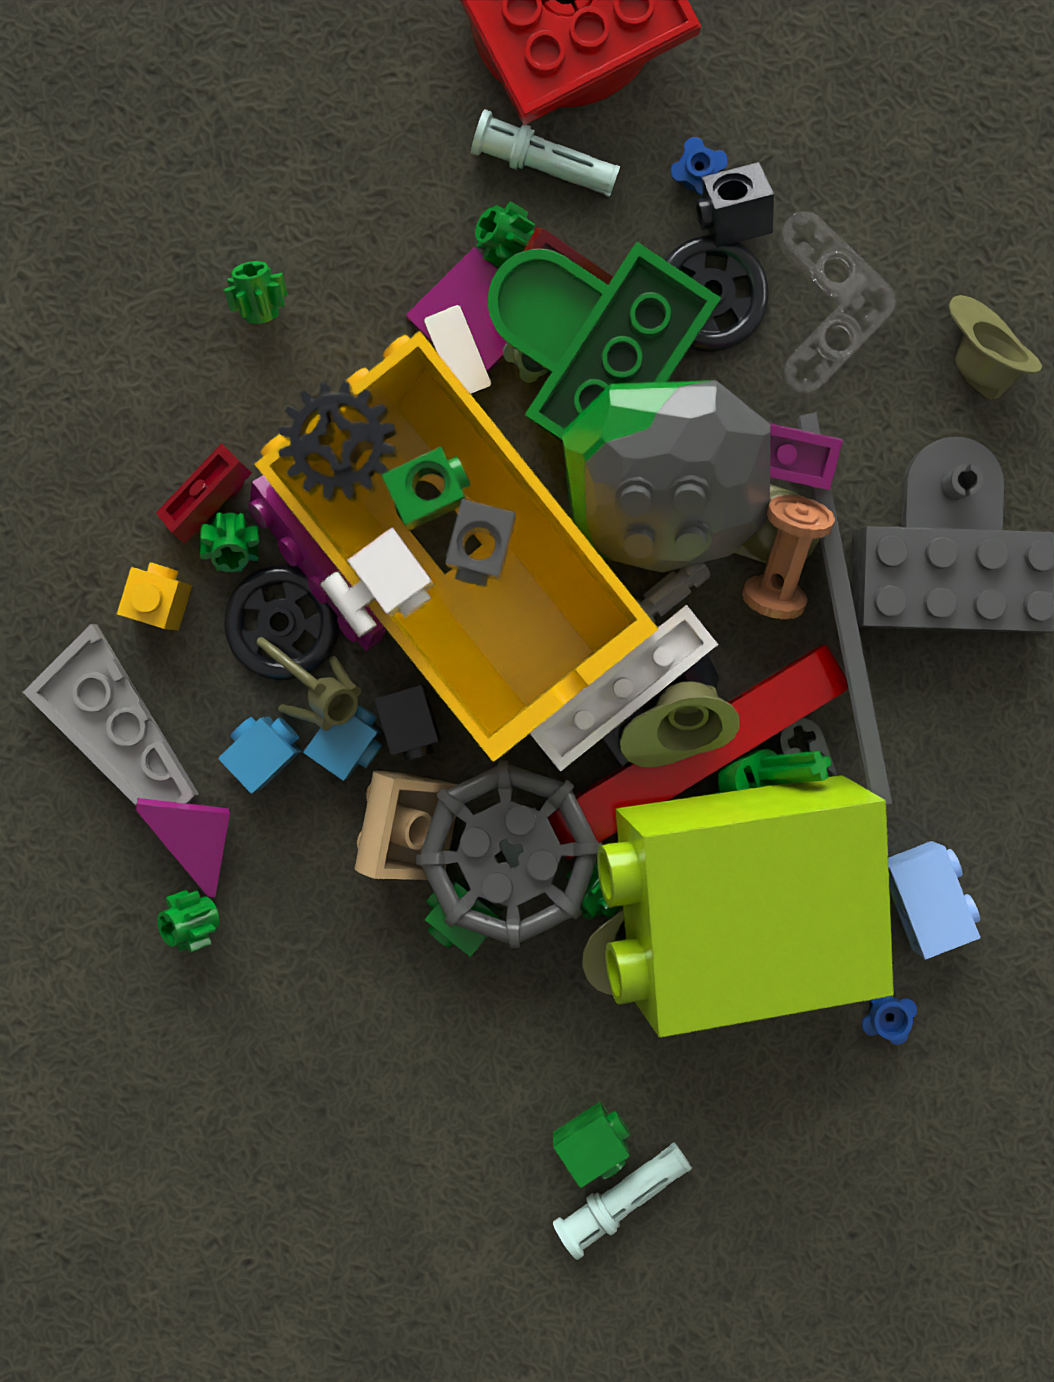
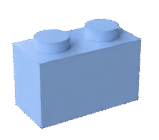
M930 841L888 858L889 891L911 948L915 953L926 960L980 939L975 923L980 921V915L970 895L963 894L958 878L963 875L958 858L951 849L946 850L945 846Z

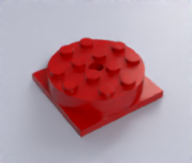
M459 0L469 19L474 44L481 59L493 76L502 83L523 126L559 107L584 106L613 95L631 82L647 61L699 35L701 30V24L688 0H575L574 8L572 4H561L556 0Z

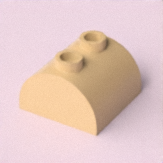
M373 771L372 781L366 792L367 806L363 827L357 839L358 853L355 870L374 879L428 880L422 866L416 865V854L421 852L439 798L436 795L442 788L448 790L458 784L405 773ZM455 814L442 851L450 850L456 819Z

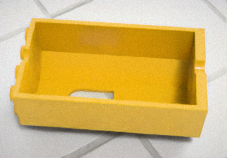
M419 331L410 339L407 335H404L395 340L384 351L383 356L385 359L371 371H368L367 368L360 369L345 382L350 383L353 397L356 398L366 388L373 396L370 408L384 404L388 411V415L380 424H394L397 434L389 439H385V443L394 446L398 451L397 457L383 458L382 463L389 471L436 448L442 447L447 460L458 456L471 486L462 490L466 500L511 511L516 514V521L500 581L488 578L486 587L455 579L456 569H451L448 573L444 574L399 518L395 503L382 476L376 473L371 477L376 489L374 492L370 493L360 485L355 487V501L350 502L343 493V490H338L334 501L329 502L324 498L322 486L312 495L303 489L307 476L293 480L288 475L287 471L295 463V460H283L279 456L278 450L290 445V441L282 438L280 435L273 438L263 447L261 454L264 457L257 461L255 465L352 587L362 579L348 560L391 528L397 532L435 584L426 591L431 599L407 617H404L400 611L393 616L387 614L377 600L368 606L494 762L659 629ZM341 408L344 417L350 422L363 421L364 424L369 423L358 412ZM319 415L311 421L305 434L313 431L320 420ZM334 423L336 431L333 433L334 442L326 446H330L342 461V444L350 439H347ZM372 449L363 452L356 463L357 471L367 462ZM308 461L309 465L316 472L325 476L335 477L331 465L327 462ZM427 474L419 479V481L431 483L442 494L445 481L440 476ZM460 507L454 509L457 514ZM485 532L474 533L482 545L471 553L469 557L474 560L487 559L494 552L496 542L491 535Z

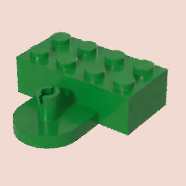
M636 241L609 285L555 251L531 249L515 254L500 266L492 279L488 292V310L495 329L506 343L551 372V375L527 410L525 416L528 420L563 442V430L610 384L668 382L717 308L721 297Z

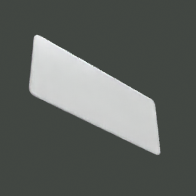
M456 305L426 317L424 321L437 353L471 394L489 387L491 381L461 307Z

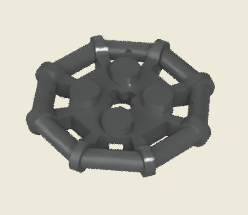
M498 760L497 766L448 790L442 788L436 796L439 800L421 852L416 854V865L422 866L446 916L444 922L450 928L453 925L508 943L511 949L520 948V943L572 917L576 920L583 913L580 908L597 860L598 848L600 845H603V842L597 841L572 791L574 788L572 783L568 780L561 782L511 765L508 760ZM512 786L548 799L540 811L512 802ZM498 787L500 803L476 815L464 804ZM558 807L575 842L561 845L548 820V817ZM455 814L467 823L460 839L458 851H442ZM508 839L511 845L520 843L523 847L524 852L517 856L518 866L511 868L507 862L499 864L495 855L501 851L499 843L502 840ZM561 855L577 856L564 893L552 884ZM458 862L471 889L461 899H459L443 865ZM544 892L555 903L521 920L518 905ZM478 897H482L490 902L507 906L506 921L470 908Z

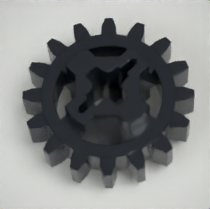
M343 381L339 394H333L328 384L322 382L320 383V397L313 399L304 390L300 393V396L305 406L300 411L293 407L286 408L285 412L294 422L292 427L278 428V434L290 441L289 446L278 450L279 456L283 460H295V463L289 468L287 473L293 480L307 476L303 486L307 493L312 495L322 486L324 498L329 502L334 501L338 490H343V493L350 502L355 501V487L362 485L370 493L374 492L376 489L371 477L375 473L381 476L389 471L382 463L383 458L397 457L398 451L396 448L385 443V439H389L397 434L394 424H380L388 415V411L384 404L370 408L373 396L366 388L355 398L353 397V390L349 382ZM341 408L358 412L369 423L364 424L363 421L350 422L344 417ZM319 415L320 420L313 431L305 434L311 421ZM334 423L344 436L350 439L342 444V461L330 446H326L334 442L333 433L336 432ZM372 449L367 462L357 471L356 463L363 452ZM308 461L327 462L331 465L335 477L325 476L316 472L309 465Z

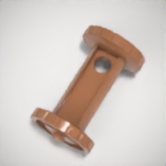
M780 495L771 499L766 512L768 520L773 523L777 531L764 573L760 576H753L745 582L742 596L744 602L751 609L764 616L775 619H793L803 614L808 601L806 593L798 586V582L812 539L829 535L832 531L835 517L826 506L813 499L798 495Z

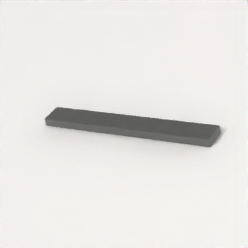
M816 412L799 416L800 419L797 420L799 430L821 434ZM810 486L812 499L826 506L835 517L831 533L820 538L868 790L886 800V805L892 804L832 490L831 488L827 490Z

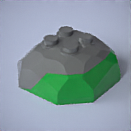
M717 380L610 384L563 430L562 440L571 519L602 558L648 570L667 572L730 556L757 532L768 519L766 512L770 503V424Z

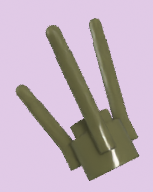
M263 637L257 639L259 647L309 687L308 701L313 711L281 704L278 707L280 713L316 723L325 731L330 730L332 725L347 723L357 711L358 696L361 694V688L351 681L336 656H331L329 663L337 679L326 677L317 680Z

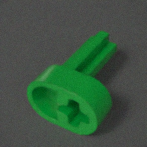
M769 749L751 750L720 769L718 776L720 792L724 793L778 784L823 781L829 777L826 768L831 766V760L829 756H821L820 751L777 755ZM752 772L754 779H747L745 773Z

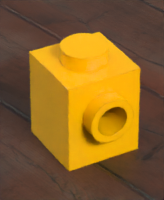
M151 562L147 571L131 567L117 614L163 629L179 631L192 585L176 580L179 571Z

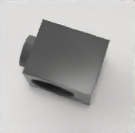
M462 499L445 562L449 568L457 570L455 579L486 587L488 578L500 581L516 521V514L514 512ZM477 532H485L491 535L496 542L494 552L484 560H474L465 553L467 539Z

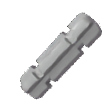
M704 562L679 568L680 571L677 574L672 571L643 594L645 600L641 603L638 599L636 600L653 623L655 622L654 616L659 614L662 617L691 593L690 587L694 585L698 588L709 579L711 574Z

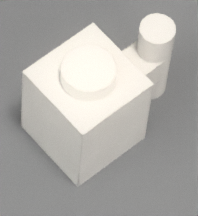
M393 528L348 560L362 579L360 582L349 588L341 575L336 572L321 583L323 589L358 637L363 636L376 626L374 620L365 610V607L373 601L377 600L385 612L391 616L400 611L404 617H407L431 599L426 591L435 585Z

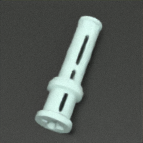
M484 109L474 135L471 148L472 154L478 156L481 152L508 161L510 168L515 170L518 168L523 169L525 165L610 197L620 166L544 140L534 135L535 130H532L531 126L522 125L519 128L493 118L492 112Z
M673 1142L656 1157L643 1164L602 1195L598 1192L590 1194L586 1198L587 1204L563 1220L559 1217L553 1221L554 1228L570 1254L576 1260H579L584 1256L583 1250L606 1233L611 1236L616 1233L617 1228L620 1227V1220L666 1188L671 1182L689 1172L692 1167L675 1142Z

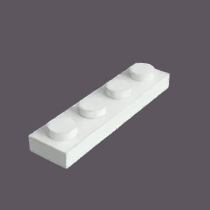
M687 605L660 625L658 631L530 732V735L559 771L566 768L718 645Z

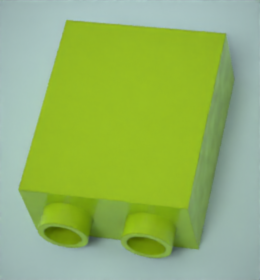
M839 775L828 777L823 781L778 784L616 808L618 843L600 845L597 854L600 885L607 905L609 907H624L626 940L607 943L605 951L607 975L616 1003L635 1002L659 1038L894 996L886 800L845 776Z

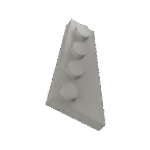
M90 624L23 691L135 805L137 798L189 804L199 794L97 624Z

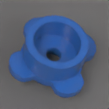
M692 137L684 143V154L680 161L672 165L671 177L675 182L682 183L686 188L696 191L698 195L702 196V177L725 170L728 158L723 151H713L704 146L700 138ZM702 163L704 168L699 171L695 168V164Z
M891 996L872 999L869 1015L864 1017L861 1022L864 1032L869 1036L879 1034L894 1045L904 1043L908 1038V1033L911 1031L913 1017L917 1014L915 1003L908 998L899 1000ZM887 1013L893 1014V1019L891 1021L885 1020V1015Z

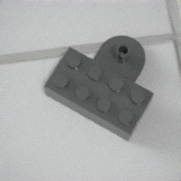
M948 437L926 446L913 457L904 475L901 527L866 526L853 532L851 593L858 628L1032 634L1054 633V532L1003 530V473L996 457L984 445L969 438Z

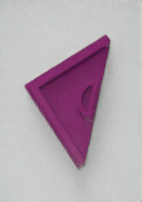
M137 798L136 811L204 893L208 897H215L230 817L229 808Z

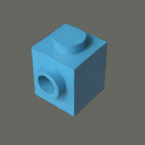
M358 704L356 713L347 723L332 725L328 731L320 727L303 753L344 781L350 778L359 764L366 769L381 749L382 744L376 741L382 730L374 725L378 717Z
M250 717L230 735L235 742L218 759L253 794L262 790L302 750L295 744L299 736L280 717L275 721L270 717H261L257 721Z

